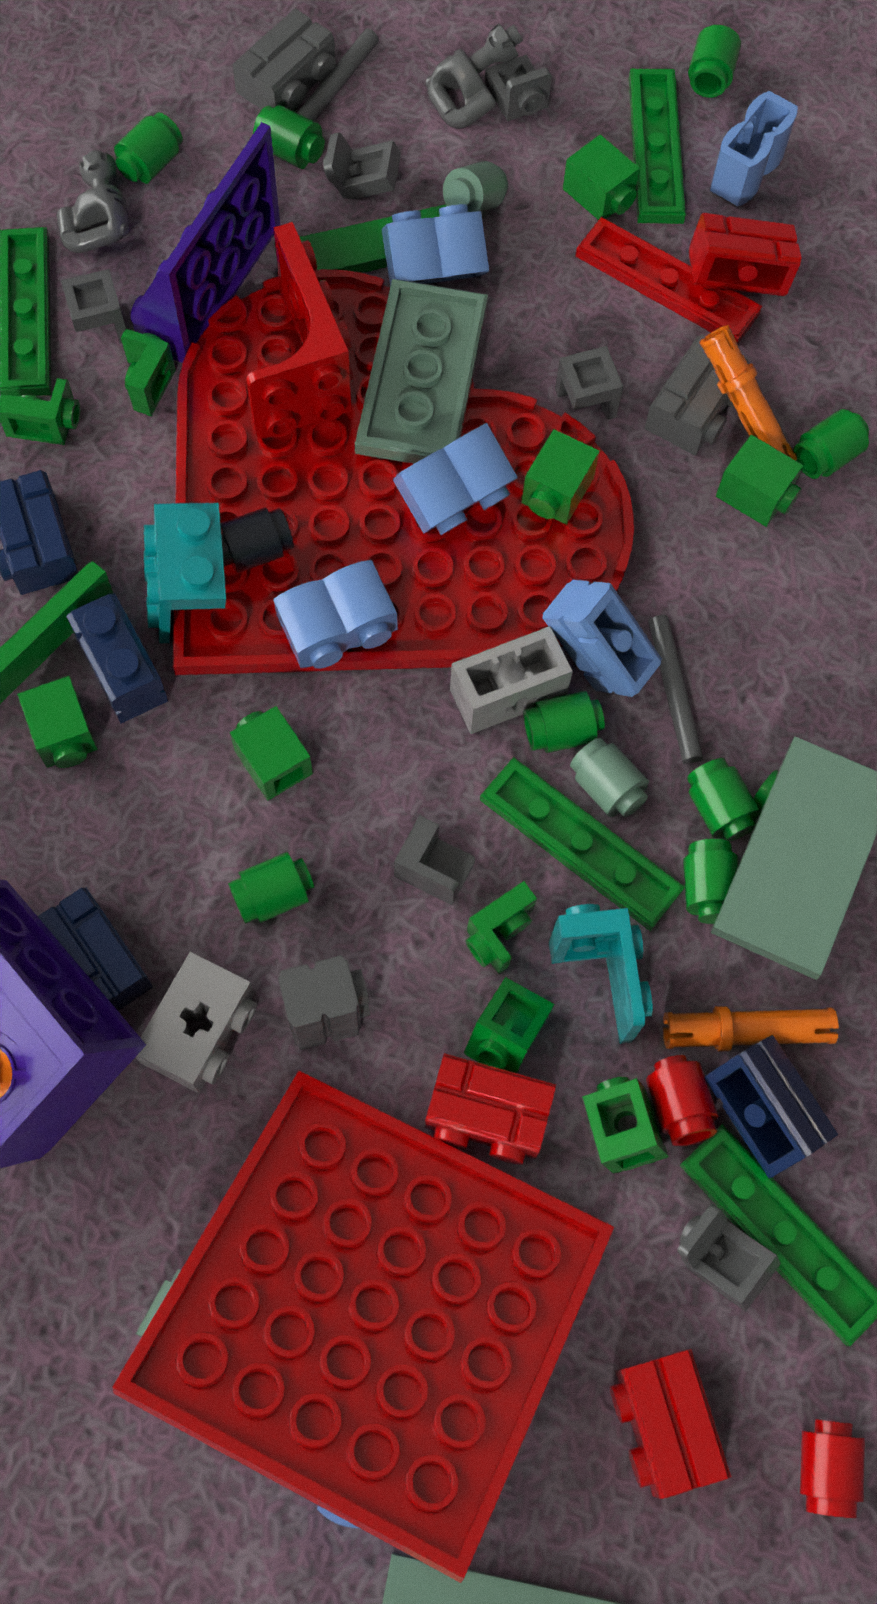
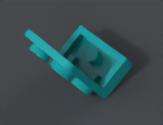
M219 503L154 504V525H144L143 556L145 582H147L148 628H158L159 644L170 643L171 610L225 608L226 589Z
M598 904L572 906L566 909V915H558L548 942L551 963L606 958L619 1043H632L644 1027L645 1017L652 1016L653 1013L651 989L648 981L640 982L636 960L643 959V939L639 925L630 924L628 908L600 911Z

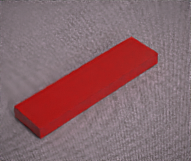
M603 217L598 220L576 248L575 257L707 331L713 332L720 327L729 325L737 345L760 315L763 307L735 290L694 285L691 266Z

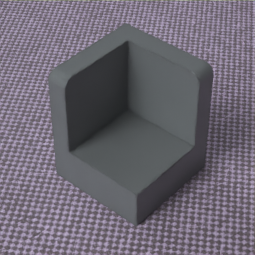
M109 269L61 280L75 332L114 323L118 340L121 344V336L126 327Z
M604 346L561 357L555 384L557 397L568 395L574 410L601 404L607 420L616 418L623 384L608 347Z
M419 815L394 861V877L453 905L475 863V857L438 839L439 824Z

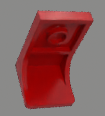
M293 222L273 227L280 293L303 346L287 360L253 371L246 377L253 428L256 436L260 439L271 436L282 437L291 433L294 429L319 421H333L342 414L352 411L350 381H353V372L349 361V351L352 350V343L349 331L343 320L335 321L331 312L335 307L330 287L325 279L318 281L314 272L317 271V262L309 240L301 242Z

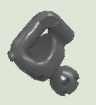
M498 23L489 32L486 43L481 49L469 58L464 50L457 49L454 51V55H449L436 66L432 75L427 77L426 87L428 88L429 99L443 121L450 127L464 129L496 106L495 99L484 84L479 73L494 62H509L519 56L515 47L523 39L514 24L504 30L500 23ZM460 89L465 106L458 109L449 96L448 90Z
M99 150L89 152L83 156V161L79 162L82 179L92 188L79 194L73 207H61L56 215L61 241L66 249L74 253H84L113 244L129 233L130 222L126 200L122 192L112 185L116 178L115 160L111 155L104 154Z

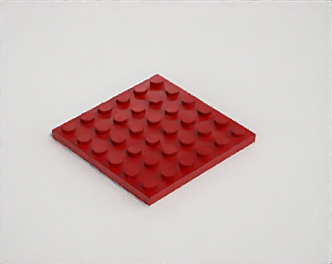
M298 1070L112 1386L113 1393L461 1583L465 1578L614 1230V1226Z

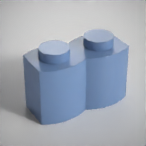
M767 91L754 99L747 109L744 121L732 127L723 138L710 191L736 206H741L751 200L758 192L763 176L772 172L782 161L795 122L798 106L771 91Z
M466 204L440 208L439 217L421 218V212L418 210L396 213L392 215L393 223L386 224L382 229L390 287L392 279L431 284L479 277L489 272L481 211L468 212Z
M485 423L404 469L393 479V482L423 534L436 527L440 535H443L468 520L463 512L467 508L479 502L483 510H486L508 497L510 493L506 486L518 477L490 427Z
M372 560L351 564L333 572L322 580L298 585L273 599L276 615L300 668L313 666L314 668L321 669L338 662L342 658L343 652L349 648L363 646L365 649L378 647L391 638L392 632L398 629L397 612Z

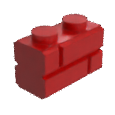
M710 213L701 214L689 247L694 285L777 296H786L802 259L794 225L732 216L726 217Z
M444 1053L424 1128L434 1130L435 1139L452 1147L466 1149L468 1141H473L490 1146L489 1155L495 1159L523 1165L525 1156L536 1159L540 1152L556 1084Z
M692 1349L681 1350L615 1370L619 1384L610 1386V1393L620 1423L631 1422L638 1447L629 1449L628 1452L631 1466L640 1488L650 1486L652 1496L664 1499L731 1477Z

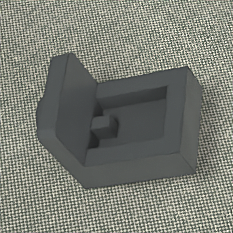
M523 55L509 62H503L485 69V84L507 122L548 108L552 79L548 68L535 70L528 56Z
M340 132L330 135L327 154L323 159L324 172L328 181L333 183L342 197L346 199H358L394 191L401 152L393 140L352 150Z
M713 1204L706 1209L702 1216L696 1215L687 1223L682 1231L680 1245L677 1250L689 1271L745 1312L781 1264L776 1254L730 1224L724 1212Z

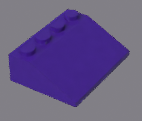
M261 122L217 188L208 194L202 210L193 223L184 229L180 242L169 258L160 264L155 279L145 294L140 295L133 304L130 317L134 331L141 334L151 333L168 342L173 359L180 363H183L191 343H196L208 328V319L221 306L234 297L273 238V227L280 225L272 137L269 125Z

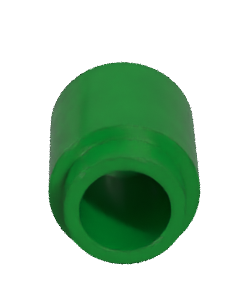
M711 25L704 28L698 35L688 76L692 89L702 97H717L732 83L741 50V39L733 29L724 25Z
M268 105L260 111L254 123L253 134L261 122L270 126L273 156L300 169H304L309 162L313 164L319 160L325 146L322 128L319 123L281 105L275 107Z
M157 112L153 116H145L115 145V163L118 170L125 178L132 182L140 180L148 184L178 155L179 146L183 142L179 128L173 120L163 113Z
M839 409L801 435L799 443L793 449L797 456L796 461L803 465L801 471L812 479H817L820 476L828 477L868 449V425L859 414L852 413L846 409Z
M586 691L536 701L535 707L523 710L525 731L532 751L544 749L546 753L587 745L598 738L597 731L605 729L601 704L598 699L590 700Z
M717 758L701 765L687 776L691 786L688 793L713 838L724 835L726 840L731 842L754 830L756 826L754 819L760 815L761 810L735 766L729 767L725 758Z
M703 839L691 843L688 846V855L683 859L686 911L692 915H698V921L701 923L714 924L739 866V857L736 853L732 852L731 842L723 839Z
M288 852L238 872L240 878L228 883L245 924L257 918L262 923L308 903L306 891L314 888V883L302 857L292 861Z

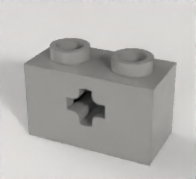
M551 626L452 663L450 691L470 734L522 715L524 709L535 707L536 701L567 695L573 671Z
M189 952L140 1037L146 1046L136 1056V1059L141 1064L197 1093L201 1092L206 1082L214 1085L227 1065L230 1054L223 1050L233 1032L236 1031L242 1034L255 1014L257 1003L252 1001L255 993L251 982ZM207 1013V1018L212 1028L208 1032L199 1029L194 1037H192L193 1033L188 1026V1022L191 1019L201 1021Z

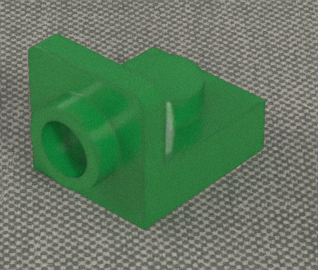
M125 329L121 336V342L127 362L131 363L125 377V388L128 390L133 410L152 417L176 371L170 345L154 334H141Z
M56 379L50 401H44L33 395H22L20 397L0 395V422L6 437L65 445L68 430H75L79 424L80 402L78 399H74L68 379Z
M525 881L469 918L467 932L470 937L465 940L469 951L482 967H486L491 963L498 974L508 969L511 956L497 936L501 934L505 940H508L520 933L532 922L529 914L533 912L537 898Z
M505 977L476 1022L464 1054L478 1063L518 1073L526 1054L547 1021L555 1004Z

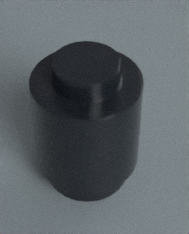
M264 507L220 523L224 567L232 564L236 574L284 557V551L294 548L288 523L280 508L268 511Z

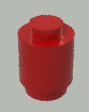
M674 1055L654 1064L655 1071L648 1075L646 1082L662 1133L670 1136L673 1146L691 1145L714 1136L717 1133L714 1121L718 1118V1114L708 1083L704 1078L705 1074L701 1063L698 1061H688L685 1055Z
M815 1419L814 1432L802 1431L800 1494L806 1495V1512L834 1517L857 1518V1502H864L865 1438L852 1436V1423Z

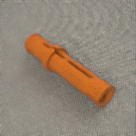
M729 325L720 327L706 335L704 339L700 340L699 344L709 358L719 378L717 386L722 394L727 393L749 437L750 435L757 437L796 461V454L787 442L771 407L759 388L755 378L758 372L752 363L748 364L744 355H742Z
M715 1006L713 1012H665L663 1016V1023L669 1026V1028L663 1027V1039L667 1049H674V1047L714 1046L718 1052H729L732 1046L755 1045L771 1035L775 1037L779 1044H835L838 1039L837 1032H830V1028L839 1029L838 1017L835 1009L832 1007H826L825 1009L731 1012L727 1006Z

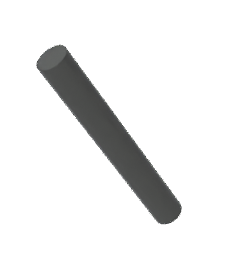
M365 29L336 64L335 68L297 112L298 114L316 121L377 45L379 39L373 30Z
M657 615L649 619L648 623L654 648L662 658L659 668L683 764L700 762L704 758L669 618L667 615Z

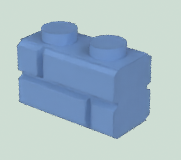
M572 580L565 585L543 612V620L548 627L551 626L556 638L577 667L584 671L585 678L596 691L612 693L614 691L617 695L633 697L639 693L661 664L662 658L611 583L593 582L591 584L589 581Z

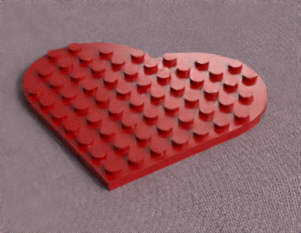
M320 269L314 271L318 281L324 279L327 281L335 307L331 312L335 321L343 320L345 322L352 343V350L349 351V361L353 372V381H350L352 411L342 414L333 421H319L294 429L291 433L282 437L271 436L260 439L254 431L246 377L253 371L287 360L303 346L280 293L279 276L264 281L262 289L242 299L236 295L221 306L208 319L209 326L196 343L192 342L182 363L177 391L176 503H219L220 523L264 507L268 511L280 508L288 523L294 548L284 551V557L237 574L232 564L225 566V608L174 610L173 668L175 675L449 668L454 662L548 627L542 618L543 612L565 585L572 580L589 581L591 584L593 582L611 583L616 592L618 591L625 576L633 544L634 514L631 497L626 481L615 460L610 461L607 455L595 443L596 436L566 412L560 416L538 406L537 399L530 396L495 389H474L472 379L461 437L487 423L518 478L506 486L510 493L508 497L486 510H483L479 502L467 508L463 512L468 520L443 535H440L436 527L423 534L393 482V479L401 471L413 465V463L355 454L356 436L390 287L385 286V279L347 270ZM553 429L600 451L594 479L567 525L554 518L546 519L540 517L529 506L522 503L525 476ZM372 560L397 612L398 629L392 632V636L387 642L371 649H365L363 646L349 648L343 652L342 658L331 666L321 669L314 668L313 666L300 668L276 615L273 599L298 585L322 580L333 572L351 564Z

